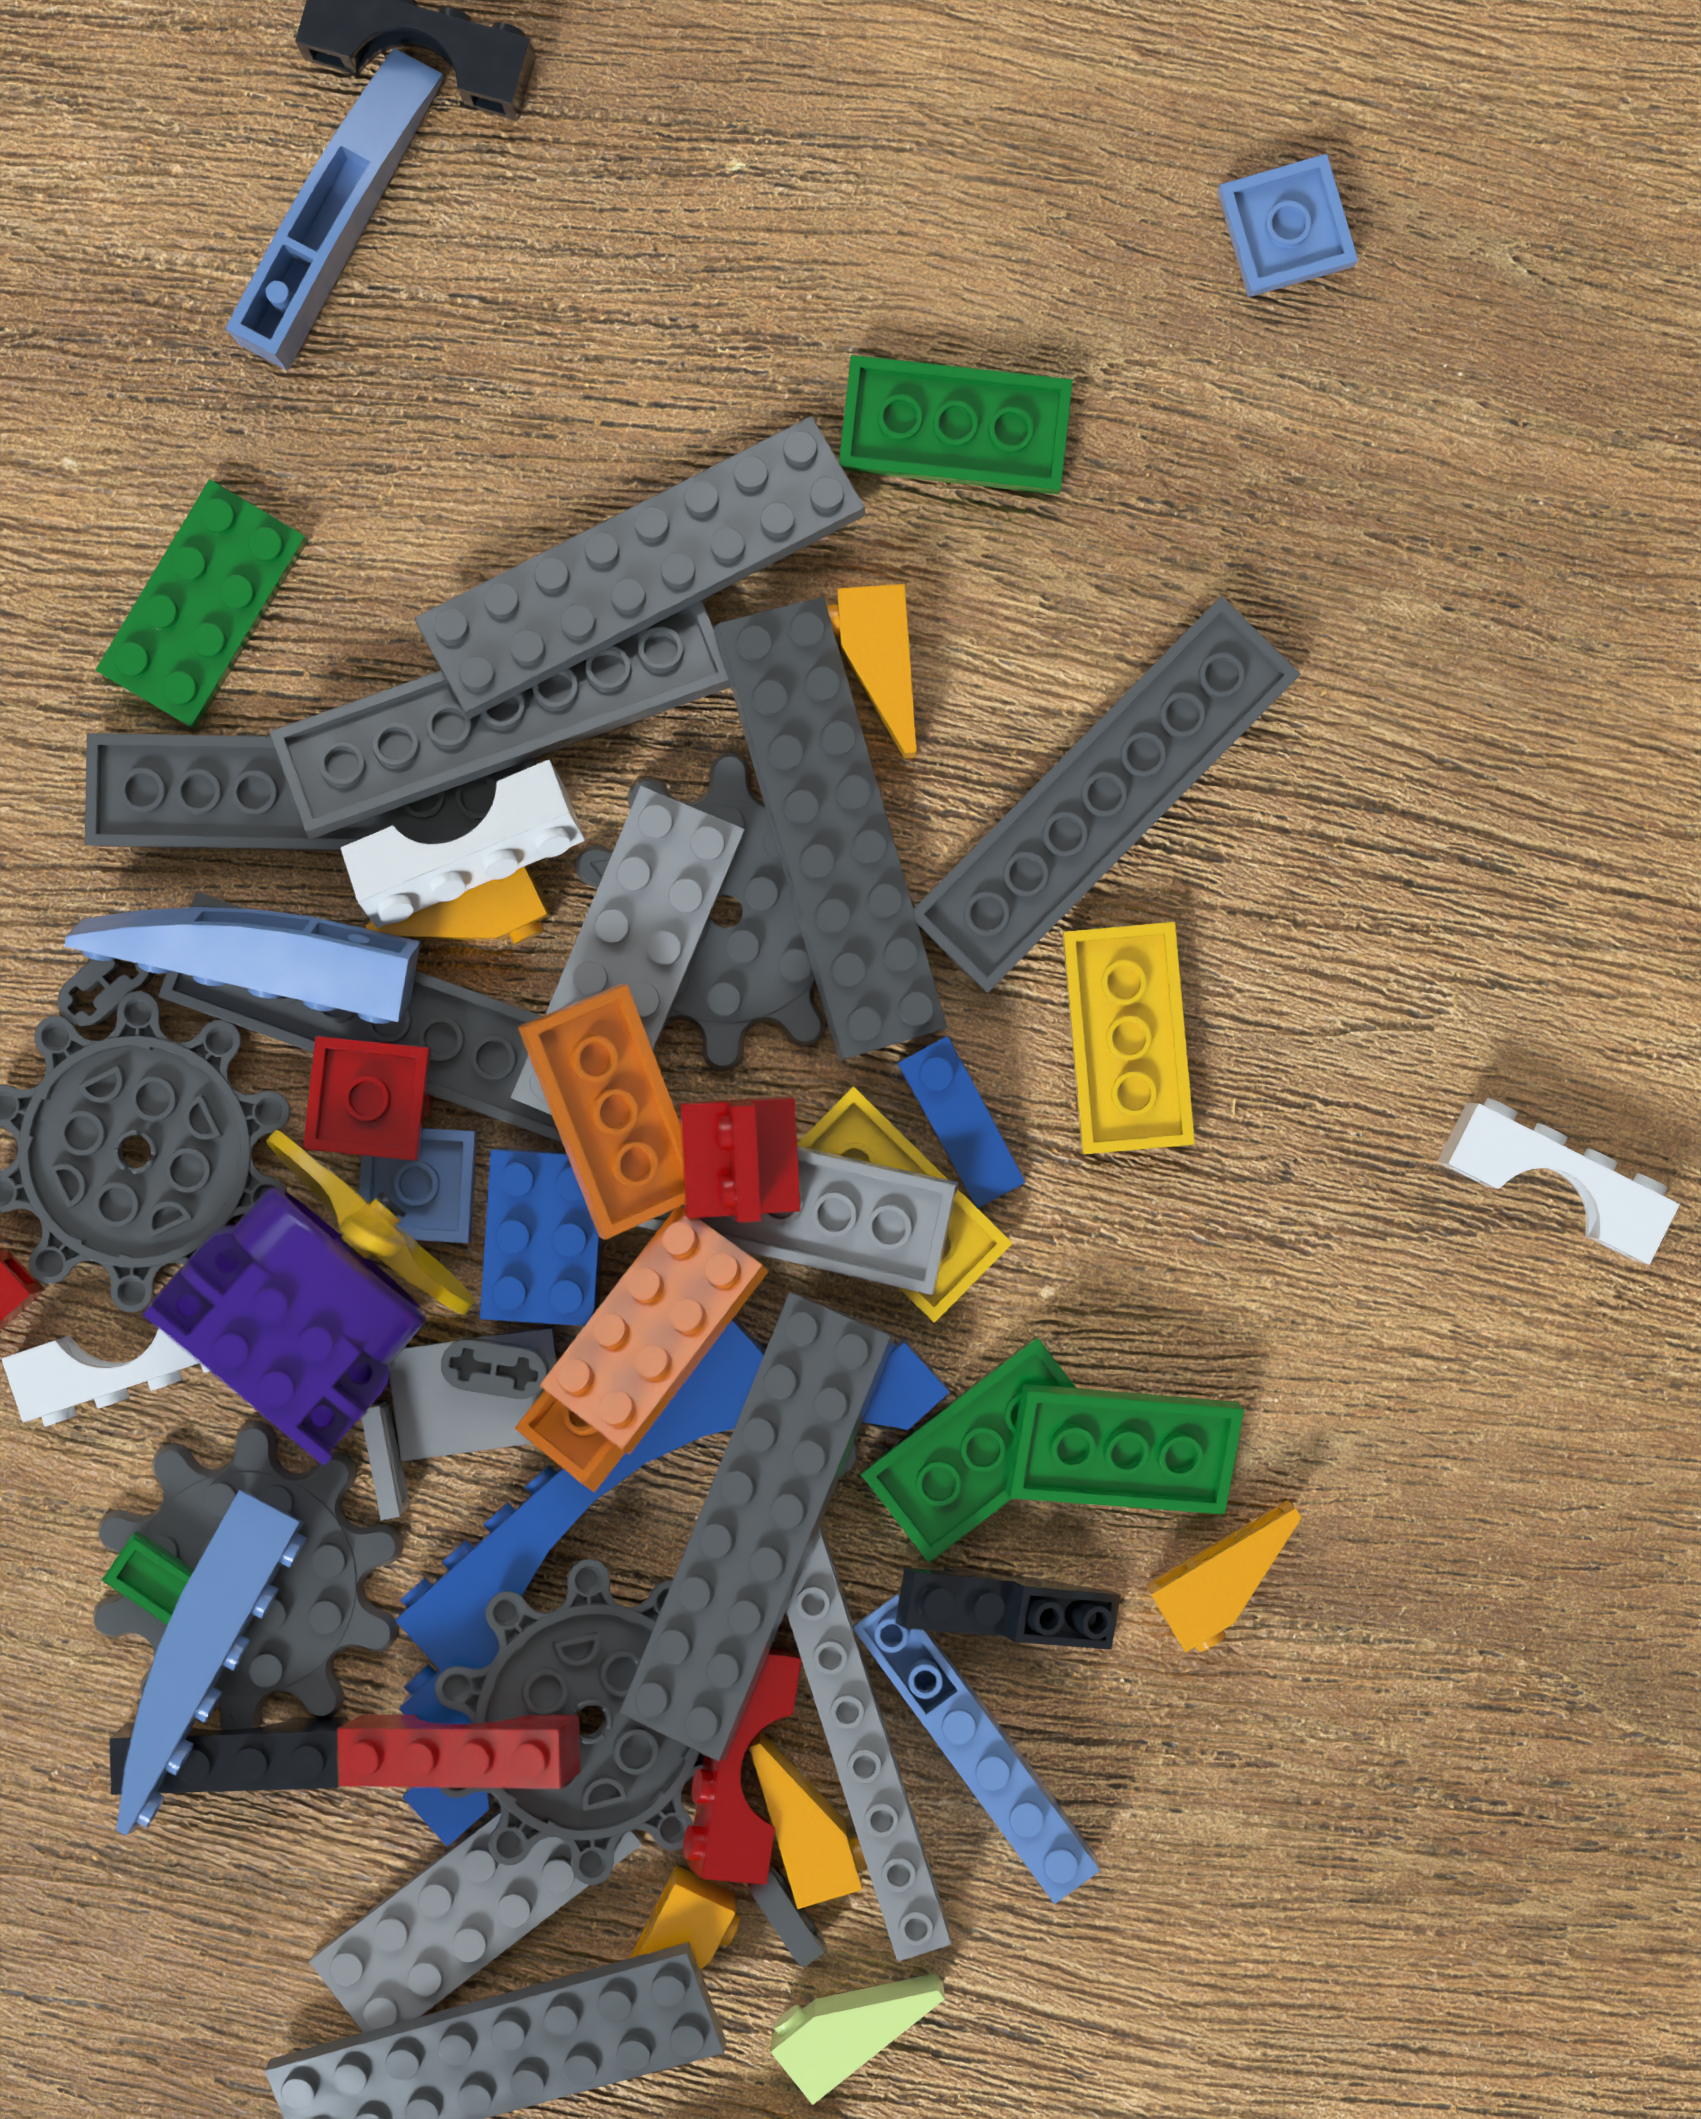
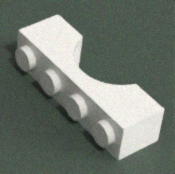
M549 759L497 781L495 798L490 811L475 829L459 839L443 844H422L406 838L395 827L390 826L341 847V851L357 901L374 925L379 928L386 924L402 922L409 918L412 913L438 902L454 900L465 891L493 879L506 878L517 869L540 859L558 856L569 847L581 843L585 839L567 790Z
M1487 1098L1484 1105L1466 1103L1437 1161L1438 1163L1486 1187L1496 1189L1502 1187L1514 1176L1531 1169L1547 1168L1555 1171L1566 1178L1581 1197L1586 1214V1237L1634 1261L1650 1265L1680 1205L1664 1196L1668 1187L1639 1173H1636L1634 1179L1631 1180L1615 1172L1614 1170L1618 1162L1595 1150L1587 1148L1584 1155H1581L1565 1147L1564 1145L1568 1137L1545 1125L1537 1123L1534 1130H1531L1515 1122L1514 1120L1518 1112L1493 1099Z
M158 1329L148 1349L135 1360L128 1362H108L95 1358L81 1349L70 1336L1 1359L22 1422L41 1417L44 1427L77 1416L74 1405L94 1399L97 1409L128 1399L130 1395L127 1388L147 1381L150 1391L181 1381L183 1380L180 1372L181 1369L200 1363L160 1329ZM201 1364L203 1373L209 1372V1370Z

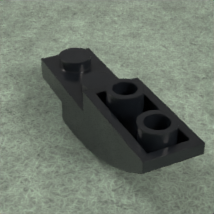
M905 1567L895 1623L905 1629L1004 1636L1020 1643L1112 1650L1121 1595L1116 1592L1005 1573L944 1567V1571Z

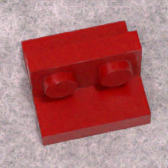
M315 1036L303 1149L419 1161L424 1117L432 1118L434 1096L427 1094L431 1049L427 1047Z
M793 1096L679 1103L686 1218L733 1216L739 1223L761 1221V1214L800 1211L796 1109Z

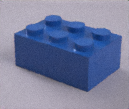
M510 1148L491 1149L480 1319L585 1326L600 1305L604 1239L600 1238L567 1153Z

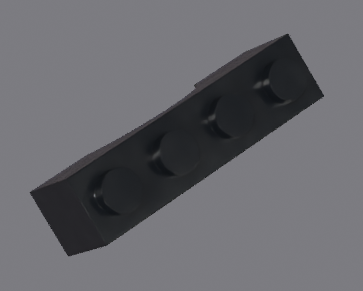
M306 0L295 43L305 61L359 76L370 61L390 49L410 46L429 50L442 57L455 71L457 88L464 106L515 121L519 119L536 59L530 38L525 37V33L513 25L495 22L492 27L471 22V17L460 10L440 7L439 12L419 7L415 0Z
M348 1717L291 1718L272 1725L234 1730L192 1728L186 1738L187 1741L194 1744L188 1758L177 1775L169 1771L167 1772L157 1792L160 1794L338 1788V1728L348 1723ZM135 1723L124 1724L109 1738L111 1795H121L125 1765Z

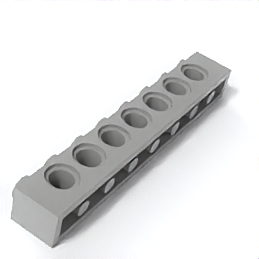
M821 1523L786 1612L898 1962L951 1945L949 1924L857 1634L852 1628L854 1624Z

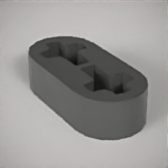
M117 958L110 961L92 959L60 989L58 996L59 1010L63 1017L72 1024L87 1027L99 1025L117 1012L118 1004L125 995L130 992L141 991L150 983L155 973L140 969L138 963H136L135 967L139 972L136 977L124 974L113 982L109 977L122 966L121 961ZM102 984L105 990L93 1000V1004L97 1008L95 1013L93 1014L89 1011L77 1013L75 1007L79 1004L80 1000L76 992L79 989L92 992Z
M474 1337L455 1341L444 1351L441 1359L442 1374L451 1386L465 1391L514 1399H528L536 1395L542 1389L539 1386L549 1373L548 1362L545 1356L537 1349ZM466 1348L474 1350L473 1356L475 1360L492 1363L491 1371L475 1370L471 1373L469 1379L461 1377V1367L453 1365V1358L462 1356ZM522 1357L530 1359L529 1368L538 1371V1378L530 1379L525 1388L516 1386V1376L499 1373L500 1365L513 1367L520 1362Z
M770 1862L767 1885L748 1883V1886L758 1905L793 1958L804 1968L827 1953L828 1949L820 1931L804 1907L797 1909L792 1889L775 1864Z

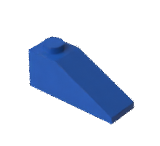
M948 1036L897 1063L977 1208L1025 1183L1022 1174Z

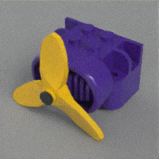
M274 1130L266 1139L267 1144L277 1157L322 1200L329 1211L337 1218L340 1225L338 1229L343 1235H340L322 1218L288 1192L276 1187L270 1188L265 1191L235 1226L228 1225L218 1228L207 1237L154 1297L143 1316L325 1466L332 1458L335 1445L356 1421H360L366 1415L369 1406L383 1392L389 1380V1364L426 1321V1315L422 1307L397 1282L372 1262L369 1256L373 1254L410 1284L424 1290L458 1314L465 1315L474 1305L475 1300L465 1286L448 1269L424 1250L408 1232L398 1226V1223L401 1221L398 1215L404 1218L407 1213L395 1201L381 1191L377 1195L381 1200L375 1198L371 1203L368 1202L332 1171L320 1165L284 1133Z

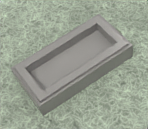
M388 1400L373 1402L367 1409L366 1415L362 1418L380 1520L400 1517L408 1509L410 1502L400 1458L391 1402H388Z

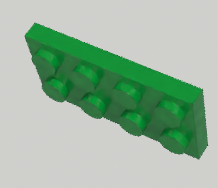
M851 355L839 466L842 467L843 471L1059 495L1062 483L1073 379Z
M209 479L95 670L196 730L309 539Z
M1037 1336L860 1471L861 1476L928 1563L1012 1499L1005 1489L1023 1384L1076 1388Z
M1023 1384L1005 1491L1012 1499L1225 1515L1244 1408L1237 1401Z

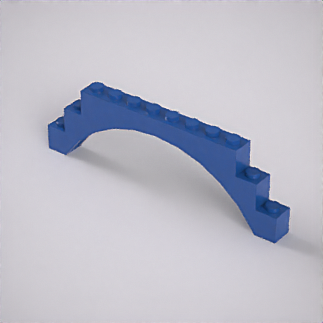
M736 1317L725 1328L631 1454L625 1453L595 1493L562 1467L556 1472L549 1464L525 1486L526 1490L531 1494L516 1509L509 1502L504 1504L483 1524L489 1531L483 1539L474 1547L466 1539L442 1561V1564L448 1570L433 1584L424 1577L400 1599L406 1608L395 1621L438 1668L435 1671L427 1664L406 1683L403 1688L409 1695L399 1707L403 1714H415L419 1720L430 1723L472 1724L469 1717L463 1712L449 1709L440 1703L434 1691L435 1681L439 1674L448 1667L464 1666L470 1669H480L489 1665L495 1659L499 1641L485 1616L487 1603L492 1596L501 1591H512L522 1597L547 1553L595 1500L641 1466L703 1436L735 1428L766 1351ZM904 1338L892 1346L862 1422L909 1430L950 1393L948 1386ZM408 1787L402 1796L447 1847L490 1809L495 1798L492 1794L483 1791L474 1792L461 1798H452L442 1793L439 1787Z

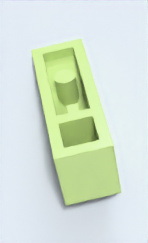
M937 1973L817 1998L803 2009L799 2005H795L781 2015L773 2025L775 2031L772 2033L771 2053L813 2105L945 2000L943 1981Z

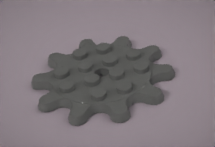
M733 753L722 754L714 760L709 772L708 789L700 799L694 802H679L745 829L743 838L718 895V898L732 896L737 899L742 906V917L736 925L729 928L719 927L712 921L711 916L709 917L664 1025L665 1027L670 1022L676 1020H686L696 1025L703 1039V1058L711 1068L718 1071H728L738 1066L744 1053L746 1033L752 1026L758 1023L770 1022L778 1025L792 1043L801 1047H810L817 1044L825 1033V1020L814 1001V990L817 984L765 804L758 800L752 792L750 785L751 772L747 761L740 755ZM642 778L635 781L627 794L630 809L640 786L676 800L670 795L667 788L654 778ZM597 845L589 846L582 850L576 858L575 864L576 873L581 881L589 886L598 888L614 850Z
M130 992L118 1004L115 1030L103 1040L92 1041L85 1039L68 1019L61 1016H50L43 1019L37 1025L34 1033L35 1044L46 1062V1074L42 1082L28 1090L18 1089L10 1085H0V1127L10 1131L17 1140L18 1145L17 1157L14 1162L4 1170H0V1213L15 1209H26L33 1212L39 1218L42 1224V1237L29 1257V1268L31 1274L42 1283L54 1284L60 1282L80 1262L87 1260L95 1261L104 1266L109 1273L111 1280L110 1292L114 1304L125 1312L141 1311L152 1300L154 1292L153 1282L156 1273L161 1267L168 1263L176 1262L184 1265L210 1234L218 1228L227 1226L228 1222L235 1216L246 1214L268 1189L276 1187L287 1192L286 1187L281 1181L266 1176L257 1169L253 1162L252 1153L254 1145L259 1138L274 1132V1130H280L287 1124L291 1114L290 1105L287 1099L278 1092L263 1091L254 1095H245L238 1092L231 1085L228 1078V1067L241 1047V1035L237 1027L230 1022L224 1020L209 1022L191 1041L185 1043L174 1042L168 1039L161 1030L160 1009L156 999L146 992ZM135 1135L143 1136L151 1148V1160H148L140 1168L128 1164L123 1154L126 1141Z
M260 1421L249 1422L240 1428L235 1438L233 1457L226 1466L220 1469L203 1467L195 1460L190 1450L179 1443H169L162 1446L155 1452L152 1459L153 1472L161 1483L163 1498L159 1508L147 1515H136L120 1509L111 1511L103 1516L97 1531L103 1546L117 1553L122 1551L133 1533L139 1531L195 1569L239 1490L247 1491L305 1522L299 1534L307 1537V1540L291 1568L282 1564L271 1585L279 1588L271 1607L263 1619L253 1616L243 1634L244 1637L251 1640L244 1656L234 1671L225 1667L214 1687L222 1691L218 1701L220 1706L219 1721L222 1730L260 1727L265 1701L270 1696L280 1692L295 1695L302 1702L305 1709L317 1718H328L335 1715L341 1709L344 1702L342 1685L337 1680L333 1670L337 1654L342 1649L350 1646H361L376 1652L386 1650L393 1645L399 1631L396 1619L392 1614L375 1607L369 1602L365 1595L364 1584L366 1577L371 1571L397 1560L403 1550V1538L400 1532L391 1525L376 1524L370 1527H359L352 1524L345 1517L343 1499L356 1480L357 1468L355 1462L350 1456L342 1452H333L332 1458L325 1466L318 1461L314 1468L308 1472L301 1474L291 1473L284 1469L278 1461L276 1433L272 1427ZM120 1593L102 1599L95 1606L93 1612V1623L101 1634L108 1637H120L126 1634L140 1635L151 1644L155 1658L158 1646L167 1628V1625ZM150 1668V1669L148 1670V1672L143 1676V1678H142V1680H141V1682H140L139 1692H140L141 1698H142V1695H143V1692H144V1689H145V1686H146L147 1679H148V1676H149V1673H150L151 1668Z
M587 1558L579 1560L568 1572L566 1599L560 1607L552 1612H537L529 1607L518 1593L501 1591L492 1596L485 1609L486 1620L496 1633L499 1641L495 1659L489 1665L480 1669L451 1666L443 1670L437 1677L434 1689L437 1699L443 1706L466 1714L472 1724L507 1720L522 1715H575L577 1710L580 1711L589 1705L599 1706L603 1713V1722L596 1732L586 1735L579 1733L581 1773L562 1788L439 1787L442 1793L452 1798H461L474 1792L482 1791L490 1793L497 1798L501 1806V1816L489 1838V1850L491 1856L498 1863L503 1865L520 1863L527 1857L537 1842L547 1837H557L565 1841L570 1848L571 1866L576 1878L584 1884L596 1885L602 1883L611 1874L614 1865L613 1852L615 1844L628 1831L636 1829L646 1831L663 1849L673 1851L683 1848L686 1828L688 1825H694L683 1807L681 1791L690 1777L694 1776L698 1768L703 1769L705 1754L620 1713L673 1580L657 1584L648 1598L641 1604L634 1607H624L616 1603L612 1598L609 1573L604 1564L596 1559Z

